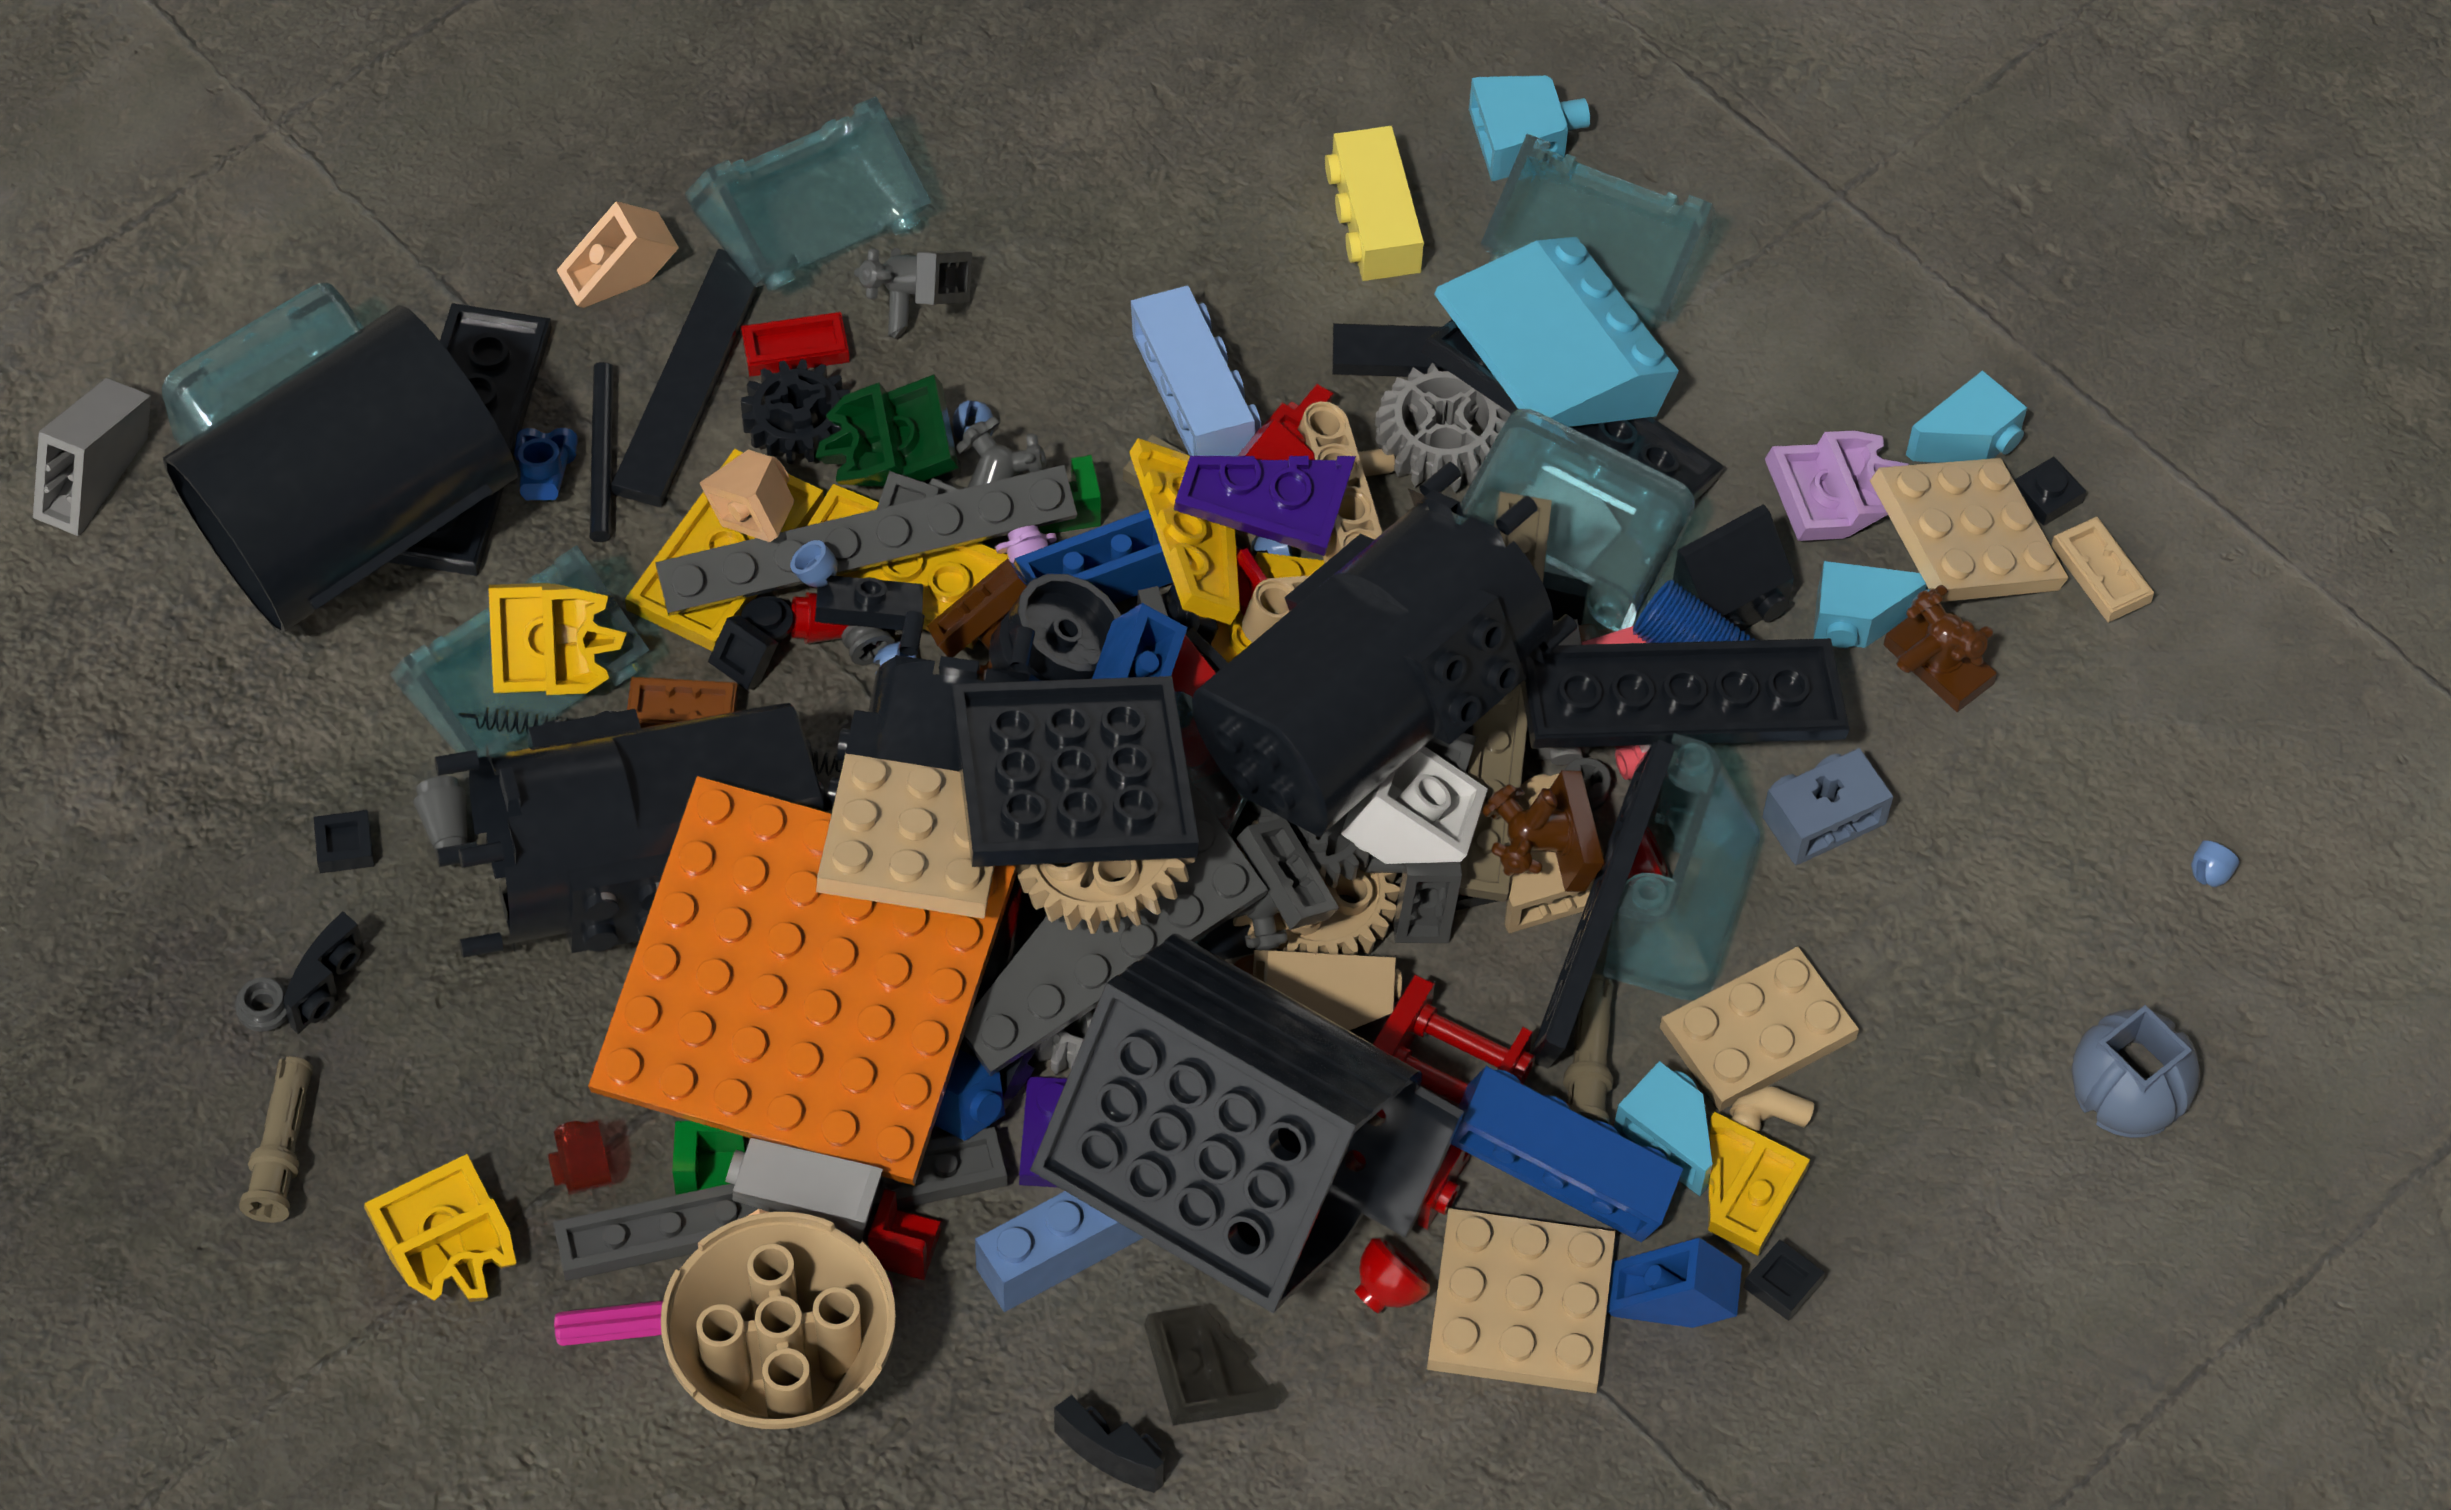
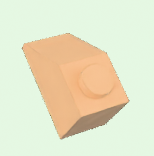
M616 201L560 265L557 272L578 307L585 308L650 282L679 247L658 212Z
M749 449L700 482L722 527L767 542H771L779 536L795 501L787 486L789 475L782 463L774 456H768Z

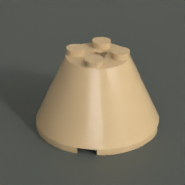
M767 1212L750 1215L732 1221L708 1234L698 1242V1249L686 1260L680 1270L676 1269L664 1295L661 1311V1334L665 1354L674 1375L683 1388L694 1400L719 1417L733 1423L760 1429H788L810 1425L839 1413L855 1402L873 1384L882 1371L892 1348L896 1324L892 1287L884 1268L874 1253L863 1242L859 1244L847 1234L836 1229L833 1222L797 1212Z

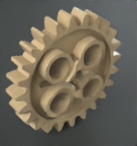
M1254 820L1251 825L1258 824V821ZM1237 842L1236 845L1238 846V848L1240 849V851L1243 853V855L1245 856V858H1246L1247 861L1249 862L1248 858L1246 857L1245 853L1243 852L1242 848L1240 847L1239 843ZM1358 869L1356 878L1352 881L1340 874L1336 888H1331L1326 880L1323 879L1339 909L1328 920L1292 930L1289 929L1280 912L1274 915L1276 930L1286 929L1288 938L1279 947L1268 951H1275L1278 948L1287 952L1357 955L1358 949L1367 954L1371 953L1376 941L1375 938L1384 939L1389 927L1388 922L1393 921L1397 906L1393 903L1397 901L1400 887L1392 883H1394L1397 873H1366ZM1339 895H1348L1354 898L1357 903H1348L1342 900ZM1247 915L1234 918V926L1250 924L1251 927L1249 928L1248 935L1254 934L1252 919Z
M1195 858L1078 862L1067 867L1062 866L1068 863L1015 866L1024 893L1029 894L1035 910L1044 907L1048 920L1051 922L1063 915L1068 930H1073L1084 919L1087 922L1090 934H1095L1101 921L1108 920L1113 932H1118L1120 920L1123 917L1128 916L1138 926L1141 925L1140 910L1147 908L1154 914H1160L1161 910L1157 899L1160 896L1173 900L1178 897L1174 882H1188L1189 875L1185 864L1194 863ZM1125 877L1120 881L1111 882L1116 878Z

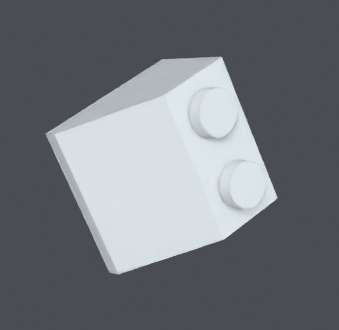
M1424 746L1348 812L1341 835L1353 842L1359 849L1370 853L1385 864L1461 862L1467 856L1488 788Z

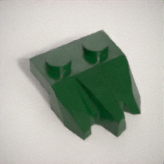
M933 374L889 392L878 382L844 395L826 414L828 420L840 426L842 430L820 441L816 453V458L824 464H843L837 469L836 482L840 485L885 486L889 471L923 482L959 468L942 383Z

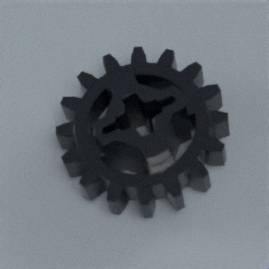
M804 359L800 360L797 369H790L785 361H780L779 372L775 374L763 368L760 370L762 383L749 381L747 383L748 396L741 397L744 433H750L751 445L754 448L766 444L768 456L775 457L779 452L786 453L787 463L793 464L797 454H804L809 463L814 462V451L818 449L819 442L842 430L840 426L830 422L826 414L844 395L849 394L850 390L842 388V377L839 374L827 379V370L824 364L811 371L808 370L807 362Z

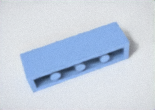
M1188 285L1131 300L1133 338L1190 456H1238L1258 429L1261 428V421L1255 405H1247L1244 400V386L1237 370L1230 371L1228 367L1227 351L1220 336L1213 337L1211 333V320L1206 305L1204 303L1197 304Z

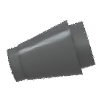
M438 776L418 784L416 787L417 797H415L413 804L435 849V853L436 848L467 843L466 790L460 787L458 779L453 776Z

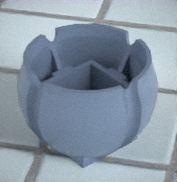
M2146 1005L2140 1009L2121 1010L2110 1013L2101 1019L2098 1025L2092 1026L2082 1036L2076 1048L2071 1069L2075 1096L2083 1112L2094 1110L2097 1113V1126L2115 1135L2129 1138L2148 1137L2164 1131L2165 1127L2172 1124L2173 1120L2176 1121L2189 1109L2198 1090L2200 1078L2197 1052L2191 1039L2184 1032L2176 1033L2173 1021L2156 1012H2152ZM2130 1042L2142 1044L2164 1065L2146 1081L2117 1053Z

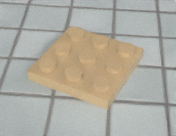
M2001 458L1879 467L1870 479V483L1928 589H1935L1939 585H1944L1947 588L1948 592L1942 596L1943 600L1941 602L2059 591L2067 581L2068 576Z
M845 753L818 871L816 892L984 919L995 866L972 867L960 771Z
M1448 1208L1427 1370L1596 1394L1616 1231Z

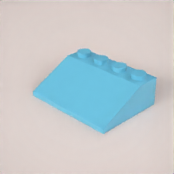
M1577 237L1536 240L1438 286L1434 293L1534 431L1655 417L1679 372L1663 348L1650 334L1637 314L1631 309Z

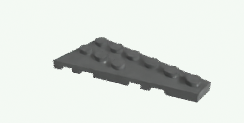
M1190 779L1189 784L1199 848L1195 862L1185 864L1189 875L1188 882H1174L1178 897L1173 900L1160 896L1157 900L1161 913L1158 915L1152 913L1147 908L1140 910L1141 925L1136 926L1128 916L1121 918L1118 932H1113L1108 920L1101 921L1096 933L1090 934L1087 922L1084 919L1073 930H1068L1063 915L1053 922L1049 921L1046 916L972 1009L963 1038L990 1077L1096 1008L1108 981L1116 975L1123 973L1127 967L1135 961L1142 959L1146 953L1154 947L1161 945L1172 934L1178 933L1190 941L1196 942L1267 895V887ZM1125 877L1116 878L1111 882L1120 881Z

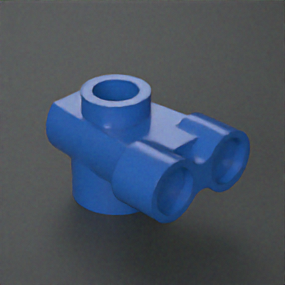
M525 428L517 433L514 456L519 461L520 493L525 500L557 499L566 465L571 463L576 457L578 436L574 431L568 428H557L550 433H542L533 428Z

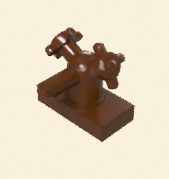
M1008 558L927 625L937 646L947 657H955L976 638L989 649L991 635L1028 585L1021 572ZM991 660L987 662V665H979L980 671L977 670V676H980L982 681H985L987 668L992 669Z
M1939 585L1935 589L1929 588L1921 591L1912 600L1911 607L1906 611L1908 617L1886 633L1883 645L1897 657L1896 665L1906 673L1912 671L1953 710L1959 712L1994 685L1997 672L1984 662L1982 658L1987 649V639L1993 635V630L1988 626H1984L1980 630L1974 629L1971 622L1963 621L1961 617L1954 613H1946L1940 602L1943 600L1942 596L1948 590L1944 585Z
M1561 770L1550 789L1543 788L1529 810H1524L1516 801L1525 794L1521 788L1509 784L1496 791L1488 800V804L1482 808V812L1486 818L1491 816L1494 820L1501 816L1508 824L1507 835L1511 842L1510 846L1496 842L1491 849L1494 855L1501 858L1500 861L1504 867V874L1511 876L1513 873L1521 874L1527 871L1539 874L1543 866L1540 862L1532 859L1531 851L1555 852L1565 892H1585L1604 865V859L1582 771Z

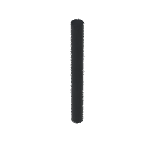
M599 362L593 366L589 537L594 542L608 541L611 528L614 367L607 362Z

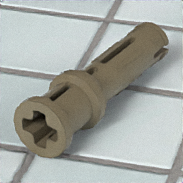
M1592 974L1576 1018L1574 1058L1572 1064L1564 1072L1563 1085L1568 1090L1567 1104L1570 1110L1592 1121H1601L1609 1124L1610 1117L1605 1112L1606 1094L1612 1090L1613 1076L1606 1067L1614 983L1610 978L1605 980L1603 975Z
M289 1056L286 1057V1060L281 1058L277 1063L275 1083L269 1102L260 1147L251 1153L248 1161V1167L252 1174L248 1192L243 1193L240 1198L239 1209L245 1216L260 1222H281L287 1219L290 1214L291 1206L287 1200L290 1182L296 1178L300 1168L298 1158L295 1155V1146L305 1108L307 1090L313 1074V1065L299 1057Z

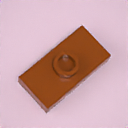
M631 677L627 710L636 709L641 728L736 712L738 686L735 682Z

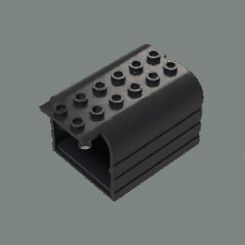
M1175 933L1165 939L1161 945L1154 947L1146 953L1142 959L1135 961L1127 967L1123 973L1116 975L1106 983L1030 1171L1274 1313L1308 1279H1311L1325 1263H1328L1339 1252L1363 1214L1399 1235L1408 1238L1458 1129L1464 1111L1422 1088L1421 1071L1182 935ZM1383 1109L1386 1118H1381L1376 1113ZM1353 1150L1360 1152L1364 1156L1366 1164L1356 1160Z

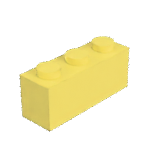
M1392 126L1335 133L1333 136L1332 154L1325 156V169L1328 183L1330 185L1337 184L1339 194L1335 195L1338 221L1340 224L1347 223L1350 232L1346 233L1345 237L1350 263H1358L1362 281L1421 273L1424 241Z

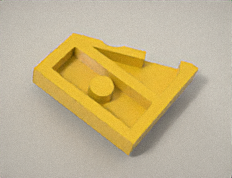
M1714 1111L1708 1128L1713 1162L1708 1182V1231L1759 1256L1807 1172L1810 1159Z

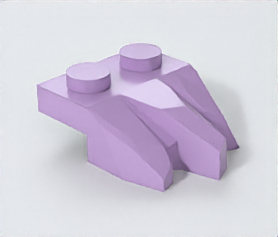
M1859 431L1824 432L1819 442L1815 445L1772 446L1765 457L1766 464L1798 541L1843 539L1887 516L1888 514L1870 483V479L1879 467L1905 466L1909 464L1886 460L1877 456L1884 446L1883 436Z

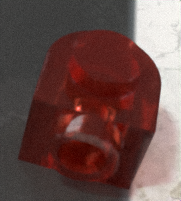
M571 1121L558 1126L553 1131L558 1151L547 1155L555 1187L566 1184L568 1194L570 1195L613 1184L598 1121L590 1123Z

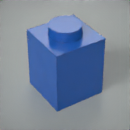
M959 1049L934 1125L966 1141L1006 1114L999 1071L990 1077L978 1058Z

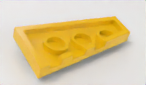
M1137 438L1129 454L1182 609L1195 613L1200 617L1211 618L1231 625L1240 611L1235 529L1174 511L1175 500L1190 455Z

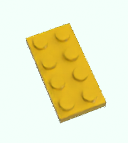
M734 449L721 468L743 452ZM788 474L789 482L787 486L795 501L781 532L808 525L824 499L822 489ZM703 491L626 596V610L713 651L726 619L736 615L741 616L744 607L755 599L757 595L668 616L655 562L755 539V537L722 527Z
M833 484L807 526L876 510L879 502ZM975 542L838 576L853 578L871 577L885 581L923 584L922 614L925 616L923 629L929 631L928 624L1008 558V554H998L995 549ZM978 638L971 642L967 647L973 649L978 641Z

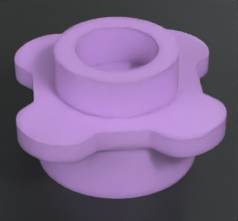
M1025 526L1008 533L1009 541L1000 543L995 548L998 554L1007 553L1009 560L1014 565V558L1044 548L1048 544L1055 542L1057 538L1055 533H1040L1038 526Z

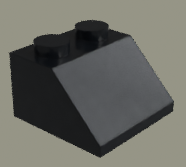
M1762 504L1678 549L1673 579L1674 583H1678L1679 586H1683V589H1687V592H1691V595H1695L1700 601H1704V605L1708 604V607H1712L1713 611L1716 610L1717 614L1721 613V617L1725 616V620H1729L1730 623H1734V626H1738L1740 631H1745L1762 620L1769 622L1776 619L1787 609L1794 576L1771 513Z

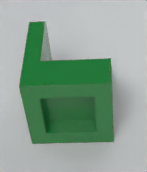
M1092 455L1071 458V482H1069L1077 517L1038 527L1040 533H1059L1101 526V495Z
M675 1121L672 1173L676 1195L730 1184L725 1182L735 1150L746 1152L745 1137L693 1121Z

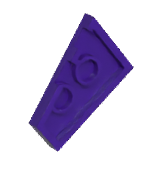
M1190 456L1175 500L1174 511L1325 556L1356 456H1337L1336 460H1309V456H1289L1288 460H1256L1254 456Z

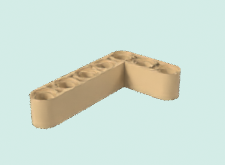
M1320 401L1312 403L1306 408L1298 427V431L1305 438L1304 444L1314 452L1315 460H1336L1337 456H1356L1325 556H1323L1324 563H1326L1360 533L1375 540L1382 534V530L1349 420L1345 412L1337 405ZM1309 576L1271 578L1263 580L1256 586L1242 620V630L1252 643L1289 612L1284 597Z

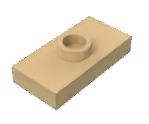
M2094 517L2054 536L2051 547L2108 623L2152 602L2154 591L2098 517Z

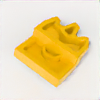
M550 583L489 585L493 693L546 691V695L587 694L609 679L607 670L595 661L594 654L620 650L627 632L598 626L593 621L594 614L605 610L608 600L607 595Z
M468 1154L364 1203V1208L390 1260L408 1286L434 1301L442 1295L444 1281L451 1277L469 1302L484 1301L488 1298L482 1270L483 1264L493 1262L500 1268L516 1265L510 1231L494 1199L489 1198Z

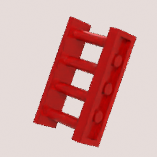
M1414 975L1373 1043L1378 1048L1421 1071V1086L1460 1104L1468 1084L1412 1057V1050L1408 1048L1416 1035L1424 1038L1429 1034L1498 1068V1070H1504L1513 1074L1520 1080L1522 1085L1535 1062V1055L1529 1053L1533 1031L1522 1027L1510 1049L1438 1015V1008L1432 1006L1435 984L1417 975ZM1383 1109L1376 1113L1379 1117L1386 1118ZM1451 1144L1446 1153L1448 1155L1443 1161L1419 1213L1418 1225L1427 1230L1438 1212L1446 1215L1448 1208L1452 1207L1460 1189V1185L1455 1182L1471 1157V1154ZM1353 1150L1356 1160L1366 1164L1364 1156L1360 1152Z

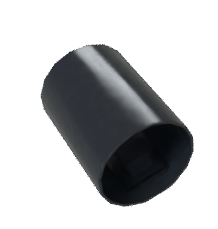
M397 305L163 457L164 468L176 492L212 550L259 613L279 633L287 631L314 613V610L485 497L492 495L519 477L506 441L471 382L427 325L409 308Z

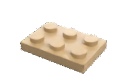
M1798 946L1663 1016L1660 1023V1029L1719 1112L1732 1106L1737 1098L1768 1087L1856 1040L1859 1028Z

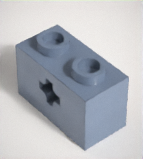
M1858 748L1843 756L1841 754L1830 755L1823 759L1814 769L1797 777L1791 774L1776 781L1768 789L1762 818L1794 865L1797 866L1885 825L1893 795L1861 749Z

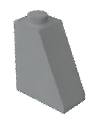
M105 378L39 431L33 507L34 519L79 536L85 530L148 438L151 395Z
M750 1137L746 1152L735 1150L725 1182L735 1185L733 1201L768 1212H797L824 1218L833 1222L836 1229L853 1239L862 1241L879 1190L883 1169Z

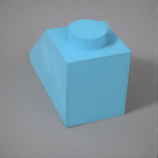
M1982 370L1912 426L1906 456L1916 462L1943 463L1993 459L2000 452L2006 455L2020 443L2024 436L2022 426L2027 407Z
M1824 561L1817 590L1813 639L1831 638L1832 646L1838 648H1848L1851 646L1866 648L1908 617L1906 611L1911 607L1912 600L1921 591L1926 590L1927 585L1921 574L1916 572Z
M1659 1061L1618 1105L1614 1128L1620 1136L1640 1146L1655 1148L1664 1153L1668 1161L1682 1167L1683 1171L1679 1181L1698 1196H1701L1707 1190L1713 1165L1703 1093L1698 1090L1696 1084L1689 1076L1681 1071H1672Z

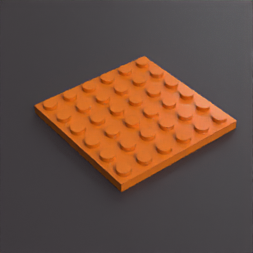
M697 776L588 1085L590 1091L744 1137H751L883 1169V1177L915 1185L1017 875L1016 866H995L984 919L816 892L817 876L831 813Z

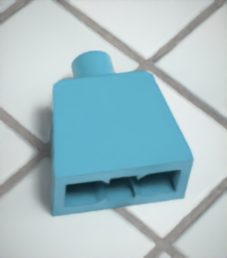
M1546 75L1472 78L1469 112L1491 181L1504 179L1560 161L1565 157L1568 131L1590 126V112L1586 99L1581 98L1560 102L1553 80Z

